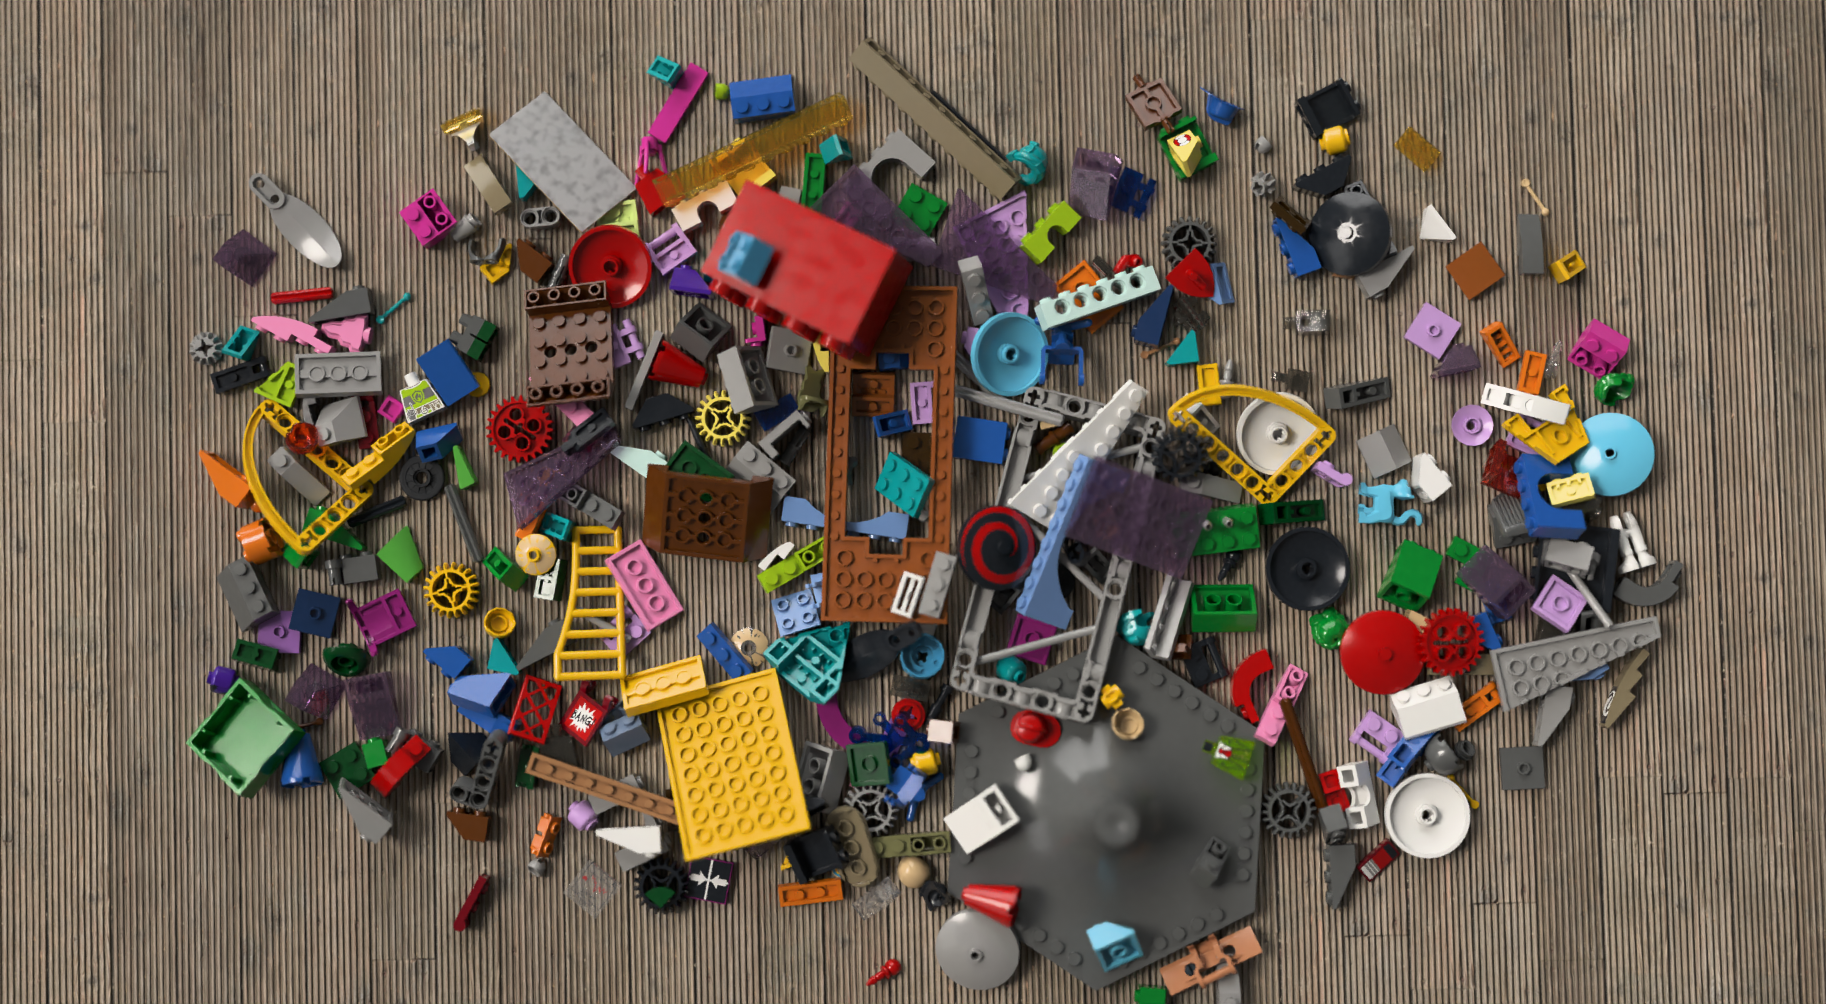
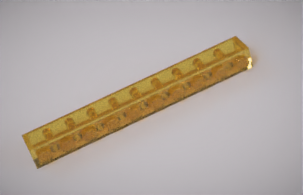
M838 92L652 180V183L662 204L665 207H674L687 197H696L699 195V191L706 188L708 190L718 186V182L734 179L737 173L754 169L758 163L769 162L777 154H786L792 151L796 145H805L811 142V138L815 136H824L830 132V129L836 126L839 128L847 125L848 121L853 119L845 96Z

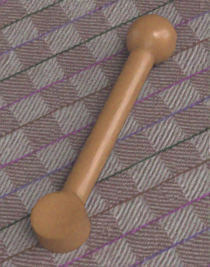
M1176 337L1172 342L1159 346L1158 349L1142 351L1140 357L1147 359L1153 353L1173 345H1180L1181 339Z

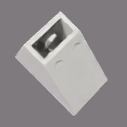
M996 783L943 818L966 854L1020 820Z

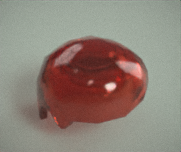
M306 422L295 423L292 425L290 432L286 433V446L295 454L306 455L316 449L319 435L314 425Z

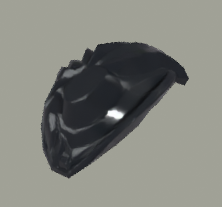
M928 880L920 889L919 896H923L929 911L936 907L945 906L952 900L950 895L946 894L947 887L939 882Z

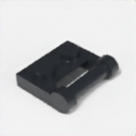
M1214 635L1192 643L1191 659H1183L1195 688L1230 674L1228 668H1225L1215 645L1216 639ZM1207 645L1218 671L1213 674L1201 648Z

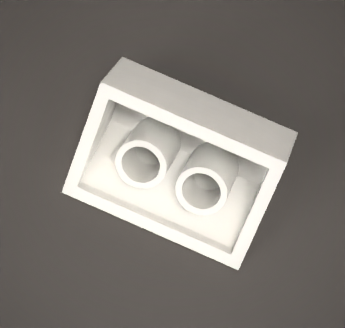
M1451 676L1442 677L1390 694L1391 711L1405 740L1466 722L1459 693Z

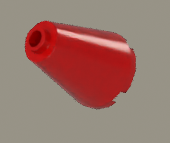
M663 340L662 345L664 348L659 346L651 366L653 374L649 373L648 379L699 388L700 384L704 386L708 374L705 373L706 368L668 341Z
M969 884L968 888L964 887L961 899L964 900V905L1005 927L1011 928L1018 914V902L1022 897V887L1017 885Z

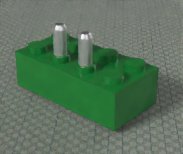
M1253 503L1169 513L1173 555L1176 558L1260 548L1256 506Z

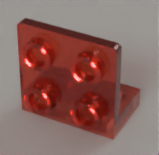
M1499 438L1489 450L1480 484L1519 499L1521 495L1517 489L1518 481L1513 471L1514 463L1518 458L1507 454L1508 451L1505 450L1507 441Z

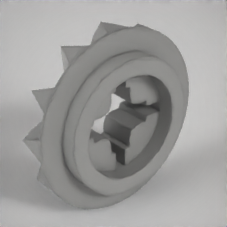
M201 332L193 336L192 342L189 343V353L193 360L199 364H214L222 356V341L211 332ZM204 342L208 346H214L207 350V355L204 351H198L203 347Z

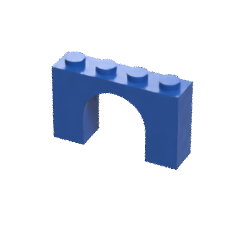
M1522 454L1514 463L1513 471L1518 481L1517 489L1521 495V508L1524 510L1525 526L1528 528L1529 537L1578 539L1586 529L1582 510L1554 508L1542 499L1538 491V485L1546 484L1558 478L1572 477L1573 470L1570 457L1554 465L1539 454Z

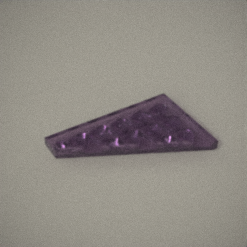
M958 188L932 267L961 276L957 261L978 255L986 285L1036 302L1047 297H1051L1053 300L1057 285L962 189Z

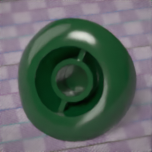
M341 643L336 647H326L322 652L326 666L337 675L343 677L359 676L366 671L371 663L369 652L358 648L353 643Z

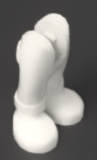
M1630 511L1623 513L1625 529H1623L1617 515L1609 518L1610 528L1621 529L1618 549L1621 558L1623 557V563L1618 567L1619 575L1657 563L1656 558L1649 555L1646 551L1648 548L1645 545L1642 532L1637 520ZM1628 537L1631 539V542H1632V544H1633V546H1634V551H1635V553H1637V556H1638V560H1637V561H1636V559H1635V557H1634V555H1633L1634 553H1633V550L1631 549V546H1630Z

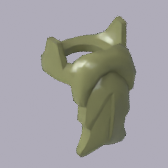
M809 365L805 367V377L801 384V390H799L797 395L798 411L815 412L817 409H820V417H826L829 401L821 399L819 394L821 389L820 380L824 370L814 371Z

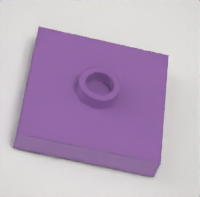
M280 611L281 614L260 624L258 627V644L279 649V653H301L302 632L288 629L293 611Z

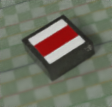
M1098 255L1091 263L1105 278L1112 272L1113 268Z

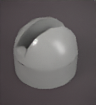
M1262 135L1255 142V150L1260 154H1265L1273 148Z
M539 858L533 859L527 865V869L536 877H540L546 868L545 862L540 863L541 859Z

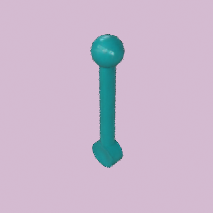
M405 293L403 298L382 316H377V323L383 324L388 315L405 301L411 299V294Z

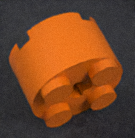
M266 517L242 526L236 532L237 539L242 543L245 550L243 552L244 557L249 563L254 562L260 565L282 556L284 553L281 552V549L284 548L283 538L272 527Z

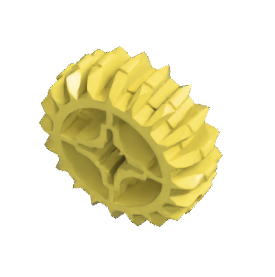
M725 390L721 392L722 397H719L718 392L715 391L714 399L710 395L706 396L709 400L707 404L701 400L700 403L704 406V409H696L697 412L702 413L701 416H695V420L702 421V423L696 425V428H704L699 434L703 436L707 433L708 435L705 438L707 442L714 438L713 445L716 446L718 440H720L721 447H725V440H728V444L732 446L733 438L740 442L741 440L738 435L741 434L744 437L747 435L742 430L743 428L750 429V426L745 424V421H752V418L745 417V414H740V423L736 425L731 419L734 412L731 404L722 411L713 407V405L719 402L731 403L730 397H726ZM708 412L715 417V423L711 430L707 425ZM715 412H717L719 415L722 414L723 416L724 413L728 414L726 418L732 425L728 424L727 422H723V424H720V418L718 415L715 414ZM723 427H730L734 430V432L728 435L716 434Z

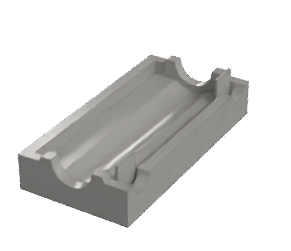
M381 352L295 354L296 398L382 395Z

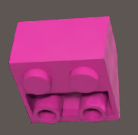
M433 188L399 212L422 246L428 250L443 240L458 223Z
M1594 318L1582 332L1567 360L1601 379L1604 375L1609 374L1627 353L1630 339Z

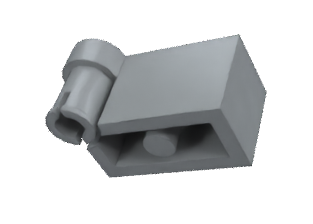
M1551 538L1544 567L1575 575L1580 574V577L1585 579L1588 573L1587 580H1593L1596 566L1599 565L1601 555L1594 552V547H1590L1588 543H1575L1569 541V539Z

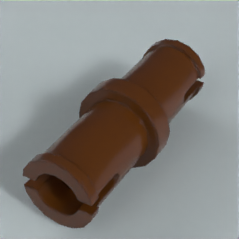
M1066 421V423L1054 431L1050 430L1047 436L1033 445L1039 454L1042 455L1054 445L1058 446L1061 440L1075 431L1070 423Z

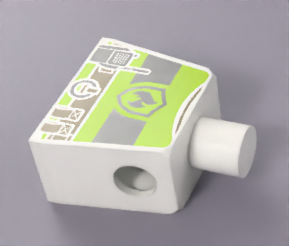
M411 372L404 376L408 387L400 390V395L409 424L414 425L449 409L430 380L424 379L420 381L416 372Z

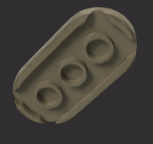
M837 807L828 816L825 826L833 824L840 834L843 848L849 853L850 862L841 870L837 868L839 875L845 882L850 883L851 886L857 888L869 886L877 878L880 864L866 819L859 810L853 807Z

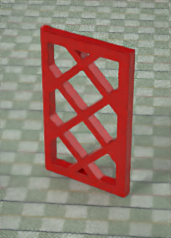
M526 674L507 733L544 745L562 686ZM528 681L535 682L539 689L528 693L526 690ZM549 687L556 689L555 696L551 700H549L544 691ZM541 692L546 702L536 707L530 696ZM527 698L532 709L521 713L520 706L522 700ZM548 705L550 712L548 718L543 720L538 710ZM534 712L539 723L529 727L524 716ZM518 719H521L525 730L521 732L513 730ZM542 726V737H535L531 730Z

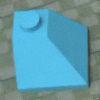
M1104 922L1086 930L1104 972L1143 956L1133 929Z

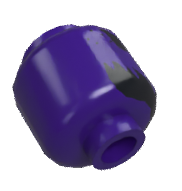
M217 666L214 672L209 671L206 683L210 684L211 692L225 695L240 676H237V672L234 669Z

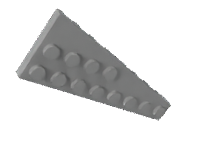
M1657 616L1614 624L1609 629H1606L1604 626L1489 650L1502 712L1510 711L1617 657H1621L1638 647L1660 638L1661 633Z

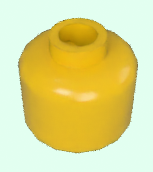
M1335 126L1324 130L1322 138L1319 139L1321 150H1326L1330 156L1347 151L1348 145H1351L1348 130L1343 129L1342 126Z
M930 747L914 751L912 757L909 758L911 764L922 770L927 776L936 774L938 772V765H941L939 753H934Z

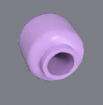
M587 800L575 801L568 808L570 811L568 820L579 831H590L599 821V814H595L591 803Z

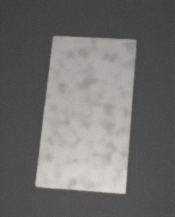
M546 92L540 94L489 134L490 138L581 233L636 190L635 185Z

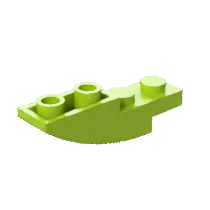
M824 536L758 574L756 577L766 594L823 562Z

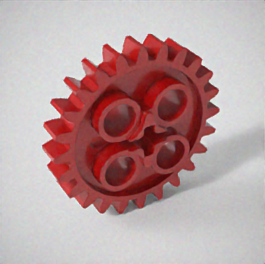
M522 395L519 396L518 401L514 396H511L510 403L503 399L504 406L496 404L498 411H490L494 418H487L492 424L486 427V429L491 431L486 437L493 438L489 445L497 446L494 452L499 453L502 451L501 458L503 459L509 455L508 461L510 462L516 457L517 463H521L522 458L528 463L530 460L529 456L537 459V452L544 455L543 446L549 448L550 446L546 441L553 440L549 433L555 432L554 429L549 428V425L553 424L554 421L547 420L551 413H543L546 406L527 408L526 401H524ZM520 409L522 412L521 418L514 420L512 417L513 412ZM508 419L514 424L522 426L524 430L536 436V439L533 440L521 432L518 433L516 428L510 426L504 420ZM534 420L539 422V429L537 431H531L530 424ZM505 427H509L511 431L507 438H503L501 435V431ZM522 438L528 440V446L525 449L519 447V441Z
M1447 607L1445 611L1438 609V615L1430 613L1432 620L1425 618L1424 621L1427 625L1420 626L1423 634H1417L1418 637L1422 638L1421 641L1416 643V645L1422 646V649L1418 651L1419 654H1424L1421 661L1428 662L1427 668H1433L1434 673L1440 672V675L1443 676L1448 674L1455 677V673L1463 675V669L1470 671L1469 664L1476 666L1477 664L1474 659L1481 658L1478 650H1484L1483 647L1479 646V643L1485 641V639L1479 638V635L1483 633L1482 630H1477L1480 623H1472L1475 617L1468 616L1467 611L1461 612L1458 608L1452 610V608ZM1461 626L1463 631L1459 636L1457 630ZM1441 627L1443 633L1438 637L1437 631ZM1468 640L1467 643L1433 644L1434 641ZM1462 647L1463 654L1459 657L1458 651ZM1442 648L1444 653L1443 656L1439 658L1438 652Z

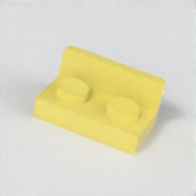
M1577 473L1569 478H1558L1546 483L1548 495L1554 508L1595 498L1589 473Z

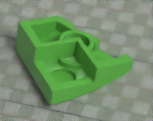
M408 526L399 531L376 555L406 583H411L424 569V565L419 558L417 546L414 544L410 533L411 530Z

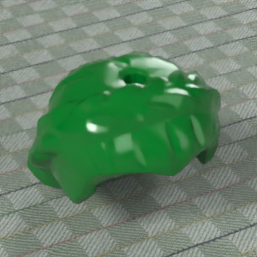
M1609 373L1604 375L1594 387V398L1608 406H1615L1617 400L1629 398L1635 383L1634 375L1629 373Z
M1329 607L1322 613L1315 614L1309 618L1311 633L1316 644L1328 650L1340 648L1342 636L1349 626L1342 614L1338 613L1334 607Z

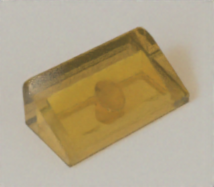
M1410 126L1394 144L1397 150L1424 172L1441 154L1438 149Z

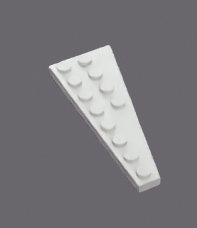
M1129 379L1112 396L1113 399L1104 408H1100L1096 412L1097 415L1089 423L1086 422L1082 426L1083 429L1075 437H1071L1051 457V460L1041 470L1039 469L1035 476L1027 484H1024L1020 488L1021 490L1012 499L1010 498L1007 503L1049 528V522L1054 517L1057 503L1063 495L1065 483L1070 478L1073 464L1079 454L1104 463L1149 391Z

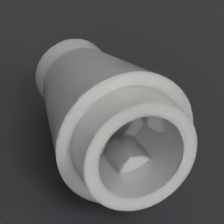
M470 212L468 215L465 214L450 234L455 241L460 242L467 236L477 232L482 224Z

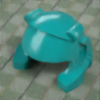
M1030 141L1029 145L1021 148L1019 151L1016 149L1006 155L1009 162L1013 160L1023 162L1031 170V173L1028 175L1020 174L1022 177L1019 181L1020 184L1028 187L1030 184L1036 185L1043 180L1048 166V157L1038 142Z
M1137 609L1124 613L1118 620L1116 631L1131 645H1145L1151 627L1148 626V622L1153 619L1154 612L1143 614L1142 609Z

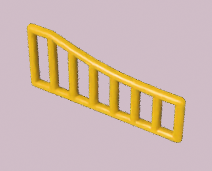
M619 525L615 531L607 526H574L572 529L570 595L561 635L553 656L554 679L556 681L624 679L626 677L624 592L616 579L615 587L579 588L580 576L613 575L608 567H580V555L616 554L623 550L622 527ZM580 534H614V546L580 547ZM586 596H616V608L576 609L577 598ZM616 616L617 629L570 630L573 618ZM617 637V650L564 651L567 639ZM618 659V671L562 673V660Z

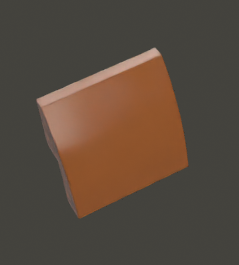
M1482 241L1445 266L1468 300H1471L1505 276V273Z
M853 371L852 416L874 417L894 412L895 372Z

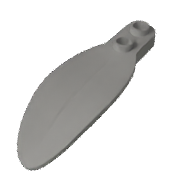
M256 173L250 177V189L269 207L274 223L296 250L311 261L326 268H335L341 263L342 250L338 239L327 222L313 208L302 200L285 194L265 174ZM264 181V186L259 188L258 182ZM277 195L279 201L274 203L272 198Z

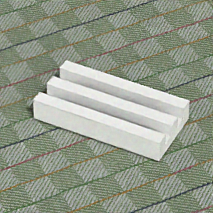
M904 571L891 612L912 619L925 578ZM910 577L911 581L901 610H898L897 608L907 579ZM916 580H919L909 611L907 613L905 611L913 587L915 585Z

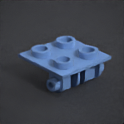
M811 588L771 600L780 637L821 625L817 609H810L809 605L815 604Z

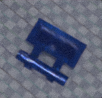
M1125 166L1108 206L1126 214L1129 207H1133L1135 211L1132 216L1140 219L1148 208L1146 205L1150 196H1153L1155 192L1154 187L1157 181L1149 178L1147 185L1141 183L1144 174ZM1137 190L1143 192L1139 202L1133 199Z

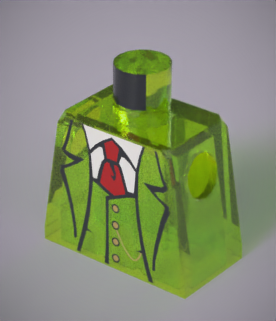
M1219 735L1217 743L1205 739L1201 751L1212 755L1210 764L1236 779L1243 780L1256 742Z

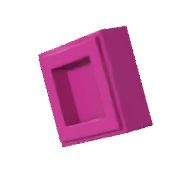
M388 395L377 412L396 424L404 413L403 403Z

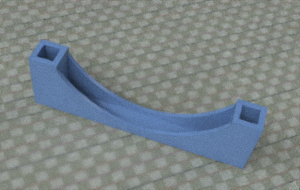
M1079 454L1073 464L1070 478L1065 483L1063 495L1057 503L1054 517L1049 522V529L1041 542L1040 551L1033 561V568L1025 580V587L1017 600L1016 611L1024 616L1066 630L1074 610L1070 609L1066 604L1058 580V558L1063 539L1073 522L1090 505L1108 495L1117 492L1123 493L1130 476L1129 473Z

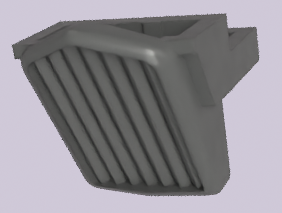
M1504 490L1492 499L1491 504L1487 505L1489 525L1492 527L1493 546L1496 549L1537 541V537H1529L1528 528L1525 526V514L1521 508L1522 500L1519 492Z

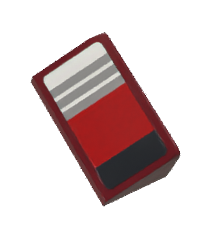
M1385 838L1356 865V869L1370 882L1400 853Z

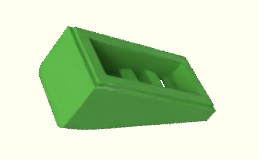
M458 445L454 446L453 453L459 487L461 490H467L479 484V481L463 448Z

